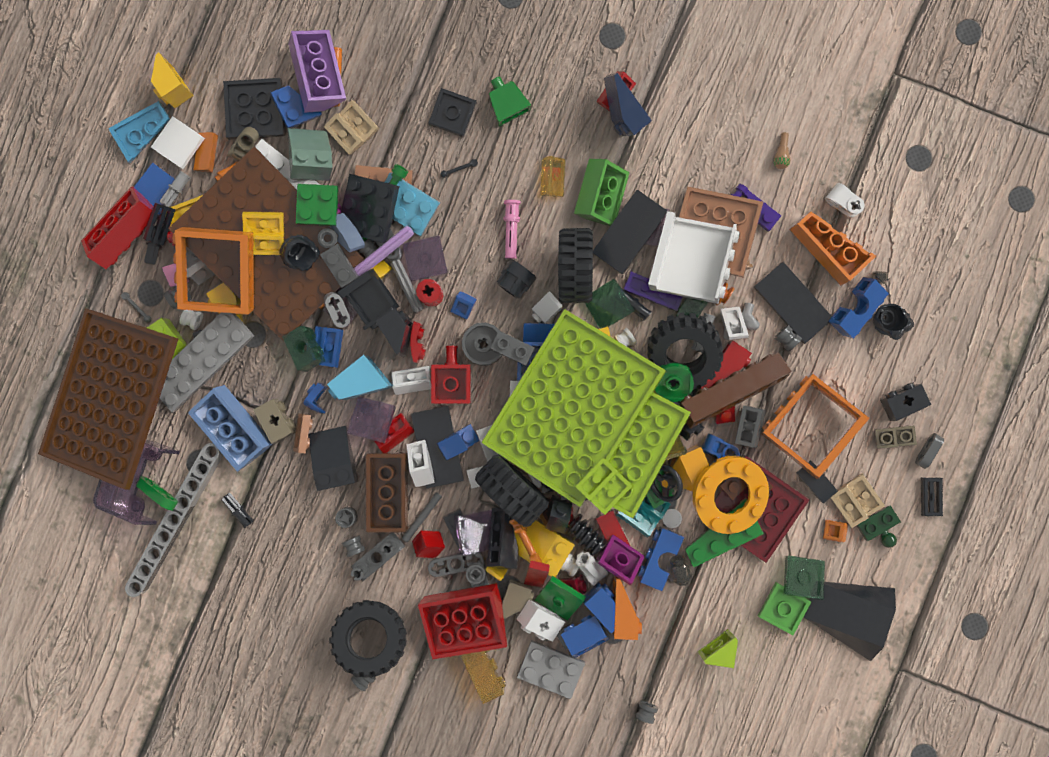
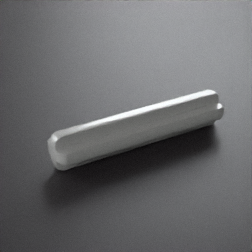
M399 259L393 261L391 266L413 312H420L423 310V306L416 295L402 262Z

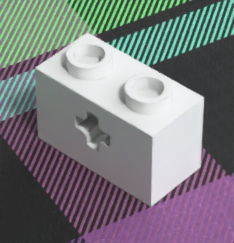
M528 600L517 617V620L522 624L521 629L529 634L534 632L535 636L543 641L546 638L553 642L565 623L556 613L531 600Z

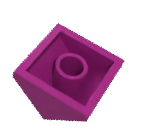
M612 535L596 560L603 568L631 585L645 556Z

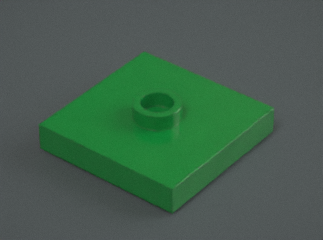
M552 576L539 592L535 601L568 621L584 602L585 596Z

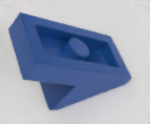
M468 424L438 442L437 445L444 458L448 460L467 451L468 447L480 440L471 424Z

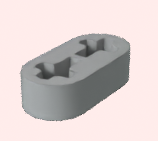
M335 292L326 294L324 304L333 323L339 328L346 327L350 323V315L342 298ZM330 298L338 299L335 301L337 308H334L332 304H328L331 302ZM339 311L342 316H346L343 318V322L337 320L339 319L337 315V312Z

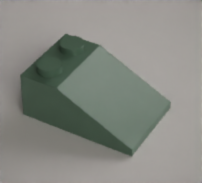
M288 128L290 179L330 181L333 166L327 131Z

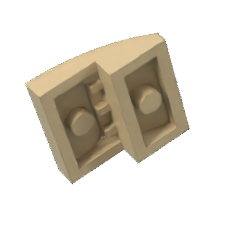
M351 100L339 114L336 113L324 126L349 155L360 148L380 129L354 100Z
M863 473L837 489L838 492L831 497L851 528L867 520L869 515L885 507Z

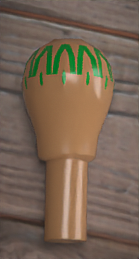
M786 132L781 133L780 146L773 159V163L778 169L787 168L791 162L789 148L787 147L789 133Z

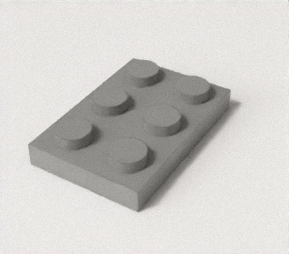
M531 640L517 678L571 699L585 661Z

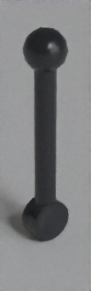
M472 159L470 163H467L465 165L456 167L448 171L443 170L441 171L440 176L442 178H446L448 174L457 172L470 166L476 167L478 165V161L476 159Z

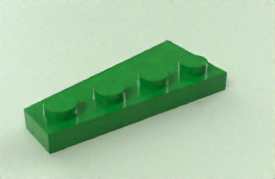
M747 499L742 500L738 506L727 514L735 513L738 509L742 508ZM758 521L746 530L733 534H722L709 529L684 550L692 566L696 567L764 533Z

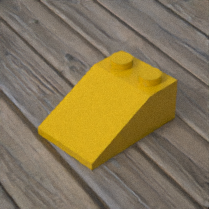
M535 520L531 526L525 527L527 528L526 533L535 551L540 556L542 563L550 565L548 575L556 577L575 544L560 533L545 529L543 523ZM515 533L519 549L518 555L530 563L529 554L518 533Z

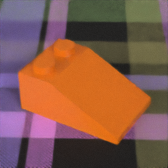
M613 574L612 593L615 595L613 596L615 601V624L612 635L614 639L638 640V634H642V622L637 617L620 578Z

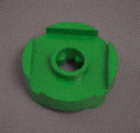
M678 363L660 366L666 372L655 388L656 393L671 402L682 401L685 396L690 395L694 387L693 375L687 366ZM672 379L679 381L675 386H671V383L668 382Z

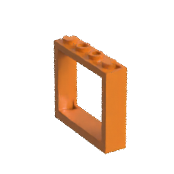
M187 227L175 230L173 244H175L176 252L173 255V262L176 264L174 283L177 284V291L175 292L174 299L177 303V309L250 314L254 310L253 232ZM186 237L240 241L241 305L188 301Z
M812 374L810 378L805 376L799 383L801 388L798 392L793 391L788 396V404L785 407L781 405L774 413L777 417L773 421L768 420L762 427L765 430L762 435L813 477L818 479L869 420V417ZM811 385L856 419L816 468L812 467L771 434L773 429Z

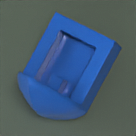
M322 383L313 384L308 389V396L303 404L315 412L325 414L326 411L316 402L327 387Z

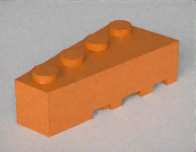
M809 212L789 229L840 286L851 281L876 257L873 253L865 251L863 246L857 242L854 243L846 238L847 235L841 231L838 232L833 229L832 225L813 212Z

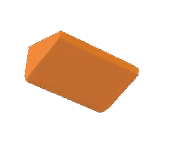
M213 132L198 133L205 139L196 150L193 170L213 173L218 135Z

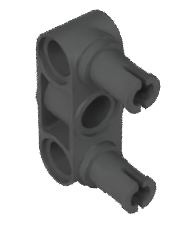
M391 532L351 566L353 569L351 576L355 577L354 580H362L363 582L403 549L405 545L394 532ZM374 552L380 553L382 560H376Z

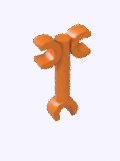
M511 519L509 522L513 525L514 532L518 533L529 554L530 561L542 563L540 556L535 551L526 533L527 528Z

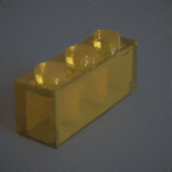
M490 650L460 655L483 704L504 695V687H506L504 678L502 676L499 677L496 671L498 666L495 659H491L488 654Z

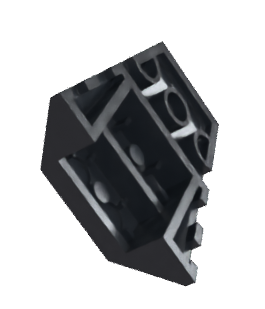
M815 581L809 598L811 604L804 618L869 661H872L884 648L896 612L895 588Z

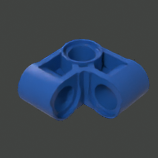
M709 433L702 445L704 453L716 458L713 463L717 459L725 457V451L729 448L733 449L734 456L740 455L738 448Z

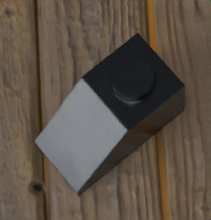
M552 495L545 529L565 533L570 522L573 505L570 500H561V497Z

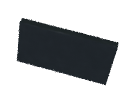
M636 190L596 245L593 254L621 274H624L665 218L668 210L639 190Z
M781 262L754 286L755 290L785 324L792 328V332L802 338L801 342L803 344H806L823 329L832 318L829 312L784 262Z
M449 406L411 413L416 441H426L433 468L435 483L426 485V489L464 481L459 454L446 460L437 445L438 442L454 433Z

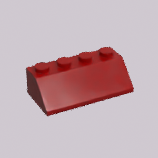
M131 186L81 240L86 256L104 269L114 265L118 256L129 249L131 242L142 235L144 228L148 225L154 206Z

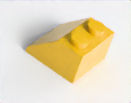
M157 53L151 82L155 87L153 91L166 105L170 104L177 108L194 95L175 68L160 53Z

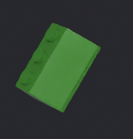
M589 159L574 214L589 221L611 226L618 216L630 172L607 159Z

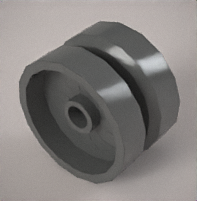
M486 322L476 323L469 327L462 339V349L466 357L474 364L480 366H489L496 363L502 355L490 348L500 330ZM485 341L488 346L481 348V342Z

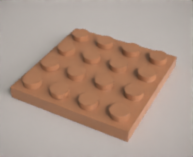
M687 186L679 218L732 228L733 224H737V231L740 232L738 243L733 244L732 249L735 250L733 262L729 261L728 268H730V275L744 278L763 202Z

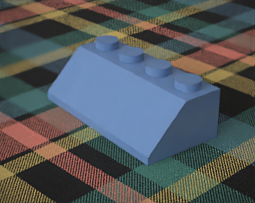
M225 385L213 388L188 412L237 472L259 457L272 445L265 432Z

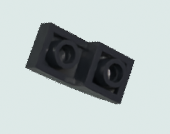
M811 460L808 462L812 467H817ZM804 468L796 472L799 478L823 504L838 492L824 474L816 479Z

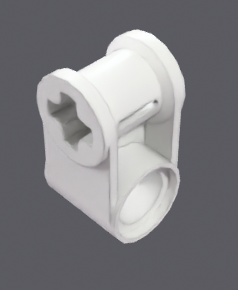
M837 183L825 198L828 204L851 218L861 213L865 206L861 198L841 183ZM852 204L855 205V208H854L855 210H852V209H851V208H852Z

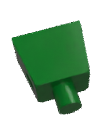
M500 76L491 80L494 90L489 93V99L499 127L531 111L530 102L513 81L504 84Z

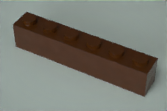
M780 353L773 356L769 354L760 363L756 364L753 362L745 368L746 370L742 372L738 370L729 376L730 378L725 381L720 379L713 384V387L709 389L705 387L698 391L697 395L685 397L681 401L680 407L691 412L686 421L688 427L691 429L787 379L792 371Z

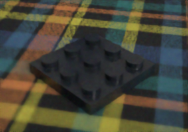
M281 78L223 81L226 138L228 140L237 139L246 127H252L257 130L259 138L285 136L284 121L270 95L271 92L282 88Z
M349 174L341 213L352 222L361 237L385 243L388 240L400 186Z

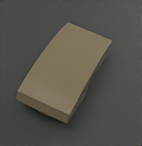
M914 425L875 429L877 449L917 445Z

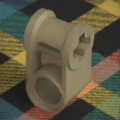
M252 127L244 128L227 156L229 158L233 157L238 161L241 160L256 145L259 139L257 130ZM244 136L250 137L252 141H247Z

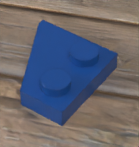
M289 85L270 94L287 129L322 115L321 111L304 112L301 95Z

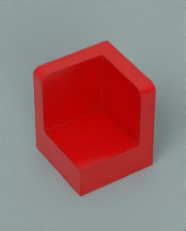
M420 530L412 540L413 548L418 558H436L445 548L439 531Z

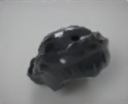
M295 235L285 239L279 254L286 266L306 272L312 268L313 263L319 257L320 251L308 237Z
M897 304L881 305L873 316L875 329L894 340L900 339L904 333L914 327L910 314Z

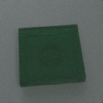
M615 278L593 291L592 301L585 303L600 329L610 327L634 312Z
M786 556L784 595L823 600L825 561Z

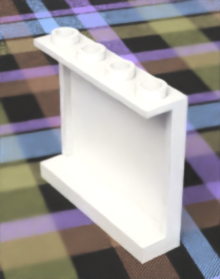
M667 211L648 283L650 290L719 304L720 298H724L726 287H723L724 280H728L730 275L728 264L729 261L733 262L735 250L732 249L733 244L738 243L740 232L737 231V224H733L732 228L676 217L674 212Z

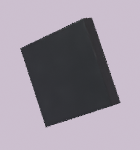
M441 88L428 124L465 137L477 100Z

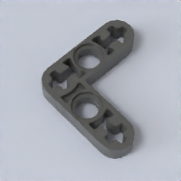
M473 550L435 558L429 563L428 571L434 577L467 571L468 567H464L465 561L462 556H466V560L472 558V555H475L477 558H480L477 562L482 563L484 566L485 563L482 553ZM454 558L461 561V567L458 569H454L450 564ZM444 560H447L449 571H446V567L441 568L439 572L432 569L435 563L445 565ZM487 572L484 581L480 584L470 583L471 588L489 585Z

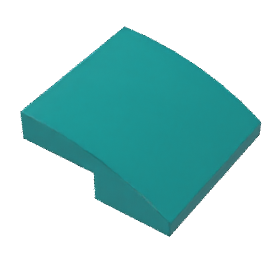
M646 496L634 518L618 511L617 516L648 538L671 504L665 502L654 509Z

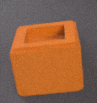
M826 520L823 539L845 542L848 523Z

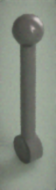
M123 292L121 294L122 299L127 300L144 317L145 322L151 321V317L146 315L134 303L129 293Z

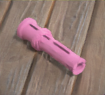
M504 200L506 205L505 216L503 217L504 222H506L505 258L517 259V223L520 221L518 214L521 201Z

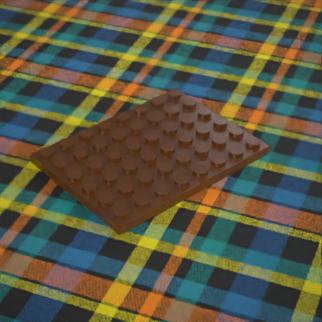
M254 146L168 229L173 234L175 230L181 227L243 232V212H283L284 241L290 236H306L315 243L320 254L330 248H324L319 244L318 234L323 229L332 228L322 225L296 224L297 189ZM329 234L325 235L324 240L330 242L331 236ZM186 237V246L241 299L240 241ZM339 242L336 243L340 246L353 268L364 260L356 250L348 252ZM320 254L316 262L313 263L312 268L306 272L289 268L283 263L280 255H254L253 312L283 342L324 303L326 294L336 292L341 287Z
M85 308L38 454L124 490H130L179 338Z

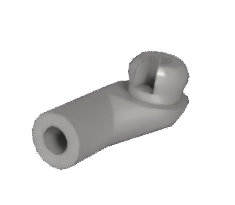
M745 303L742 316L746 328L757 330L760 323L752 315L754 304Z

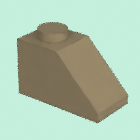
M509 580L502 601L504 619L521 611L528 600L532 601L534 593L531 592L532 586Z

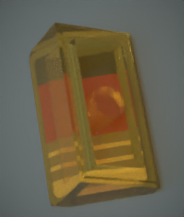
M553 156L543 158L540 195L564 197L565 159Z

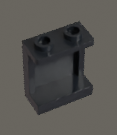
M374 269L366 271L338 292L341 298L347 297L365 323V326H363L364 330L368 328L375 329L378 327L377 319L400 307Z

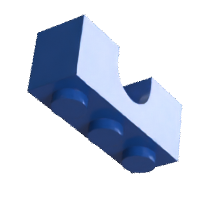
M863 277L852 291L858 301L856 308L852 311L851 309L839 307L828 321L841 335L854 339L866 322L871 319L876 309L884 302L889 293L876 279Z
M661 526L659 530H655L652 537L653 545L651 548L648 547L645 554L647 560L644 566H640L637 574L641 583L663 591L669 572L659 567L658 559L666 552L677 555L684 539L682 535Z

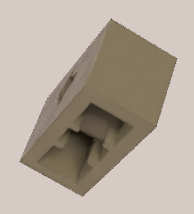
M272 399L253 409L271 444L277 443L296 433L294 421L291 417H287L285 413L287 410L286 406L278 399ZM275 417H279L280 420L274 424Z

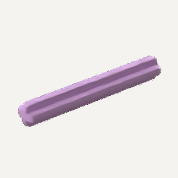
M405 226L354 267L358 276L371 270L414 235L413 230L409 226Z

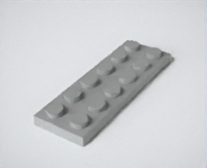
M221 312L172 359L160 395V399L171 412H176L254 337L235 313Z

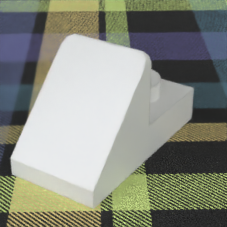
M740 307L721 309L720 315L724 325V339L748 338L749 335Z

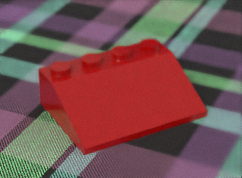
M497 583L427 595L418 604L432 660L507 647L502 601Z

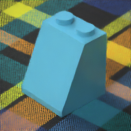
M362 355L327 384L330 388L328 390L334 399L338 398L339 400H348L393 387L383 372L367 355Z

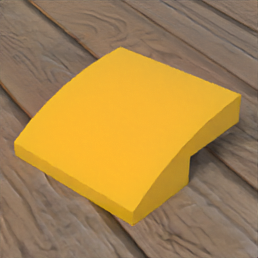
M243 212V232H253V255H280L279 250L284 242V213Z

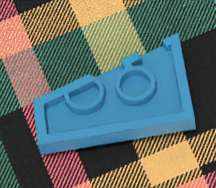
M158 101L108 129L128 163H131L168 123L170 118L161 102Z

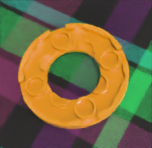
M725 456L719 458L709 467L706 466L695 482L692 495L694 510L701 522L713 531L722 534L741 532L751 527L763 514L769 497L768 481L761 468L744 457ZM730 477L741 478L749 489L747 502L735 513L726 514L719 511L714 501L718 485Z

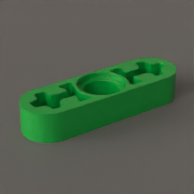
M140 476L136 487L161 507L173 511L178 500L153 480Z

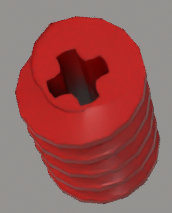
M425 279L417 285L416 295L423 304L431 307L437 306L442 302L444 297L443 290L435 280Z

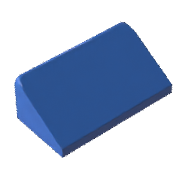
M523 323V342H544L555 324Z

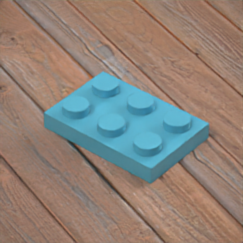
M392 172L389 173L385 183H389L392 179ZM402 179L397 184L400 187L392 219L403 226H409L414 233L422 236L440 202Z

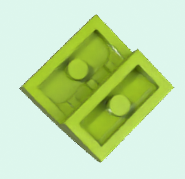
M602 458L575 487L606 515L633 485L609 462Z

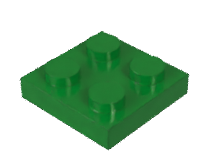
M297 184L296 224L337 226L338 186Z

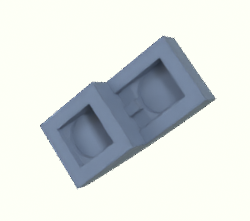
M343 213L338 214L337 226H329L338 234L337 242L348 252L364 248V241L352 222Z

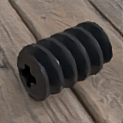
M578 514L567 526L569 528L567 535L574 533L572 540L574 541L579 538L578 546L585 544L583 551L585 552L590 549V554L593 556L602 549L607 541L603 542L605 538L603 535L597 537L599 531L595 530L592 532L593 525L586 526L588 520L584 519L581 521L582 514Z

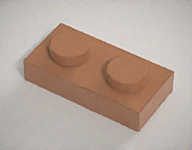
M298 413L293 451L306 454V449L310 445L308 433L312 428V419H310L311 415Z

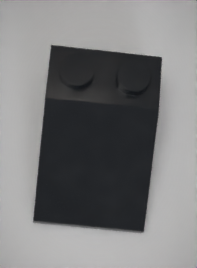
M347 425L309 434L312 470L317 491L359 481Z

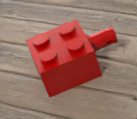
M446 346V363L444 365H431V404H471V365H459L457 363L458 346Z

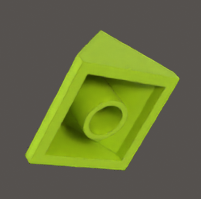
M727 629L697 652L708 665L734 668L738 640Z

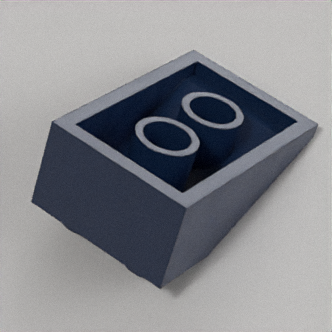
M618 73L604 77L611 120L615 125L614 130L620 136L636 135L652 121Z

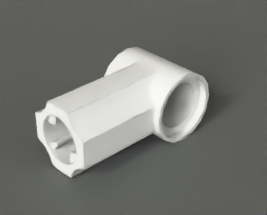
M581 552L577 555L575 563L593 586L609 574L589 552Z

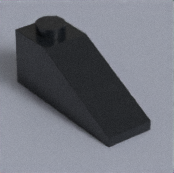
M492 508L487 567L517 569L519 549L514 529L509 522L511 520L510 516L501 508Z

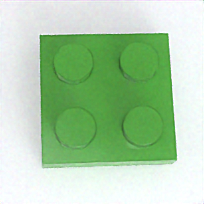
M775 582L757 616L794 635L811 601Z

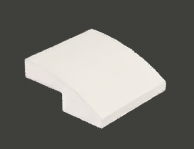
M172 116L151 148L184 169L205 138Z

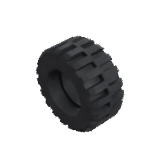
M563 228L559 230L558 292L559 301L562 303H589L592 301L593 230L590 228Z
M684 312L678 313L679 316L676 317L673 314L667 316V321L661 320L658 322V328L654 327L651 331L647 347L648 360L659 367L670 363H678L666 355L669 346L678 340H694L702 345V354L692 362L678 364L689 368L693 375V389H697V385L700 384L701 386L706 385L708 379L713 380L716 376L715 371H720L721 362L723 361V348L718 330H715V326L711 322L707 323L705 317L700 316L697 318L695 313H689V316L684 315ZM672 379L668 383H671V386H675L679 381Z
M499 454L493 455L475 476V481L481 489L505 513L523 527L531 526L548 508L549 501L521 472Z
M363 600V602H355L352 606L346 607L342 610L343 613L336 617V623L330 630L332 636L329 637V644L332 646V649H330L331 654L335 656V662L343 668L342 670L356 677L368 678L385 674L399 663L398 661L403 656L404 648L407 645V632L402 618L399 617L394 609L378 601ZM365 620L379 622L384 627L387 635V642L383 651L372 658L359 656L351 646L353 629L357 624Z

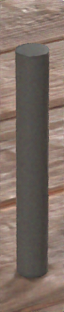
M438 492L434 494L403 535L402 539L409 542L442 498L441 494Z

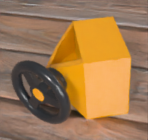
M693 446L674 454L670 466L662 465L660 471L668 472L664 476L660 473L656 476L662 487V493L657 489L655 480L650 487L656 497L665 502H674L680 498L683 489L693 492L698 476L706 466L709 467L702 447ZM677 486L676 493L673 496H669V490Z

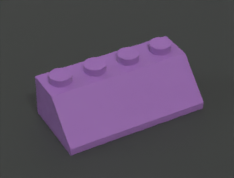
M291 31L288 45L304 112L325 111L345 101L346 95L330 31Z

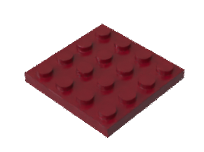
M744 455V458L749 459L761 468L767 481L773 488L769 491L766 508L757 520L764 534L740 546L767 563L809 502V499ZM745 488L732 500L721 489L714 499L715 505L719 511L727 514L738 506L745 498L748 500L749 492Z

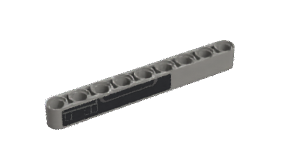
M214 443L206 444L199 453L175 496L178 500L173 511L167 510L125 586L127 595L137 597L145 593L152 584L223 457V454ZM211 447H215L217 451L214 457L210 454ZM202 464L207 466L206 473L201 471L200 467ZM193 480L197 482L198 487L196 490L191 487ZM183 497L188 501L187 507L182 504ZM174 514L178 517L177 524L172 520ZM164 531L169 535L168 540L163 538ZM154 548L159 551V557L154 555ZM145 565L150 569L149 574L144 571ZM135 582L140 585V591L135 589Z

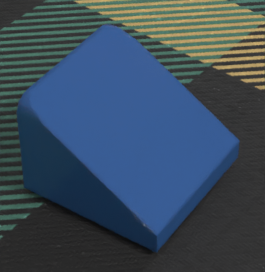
M460 291L455 298L450 312L467 320L477 299Z

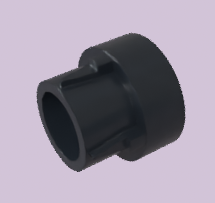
M510 259L503 268L497 284L513 297L520 298L524 292H527L537 277L527 268Z

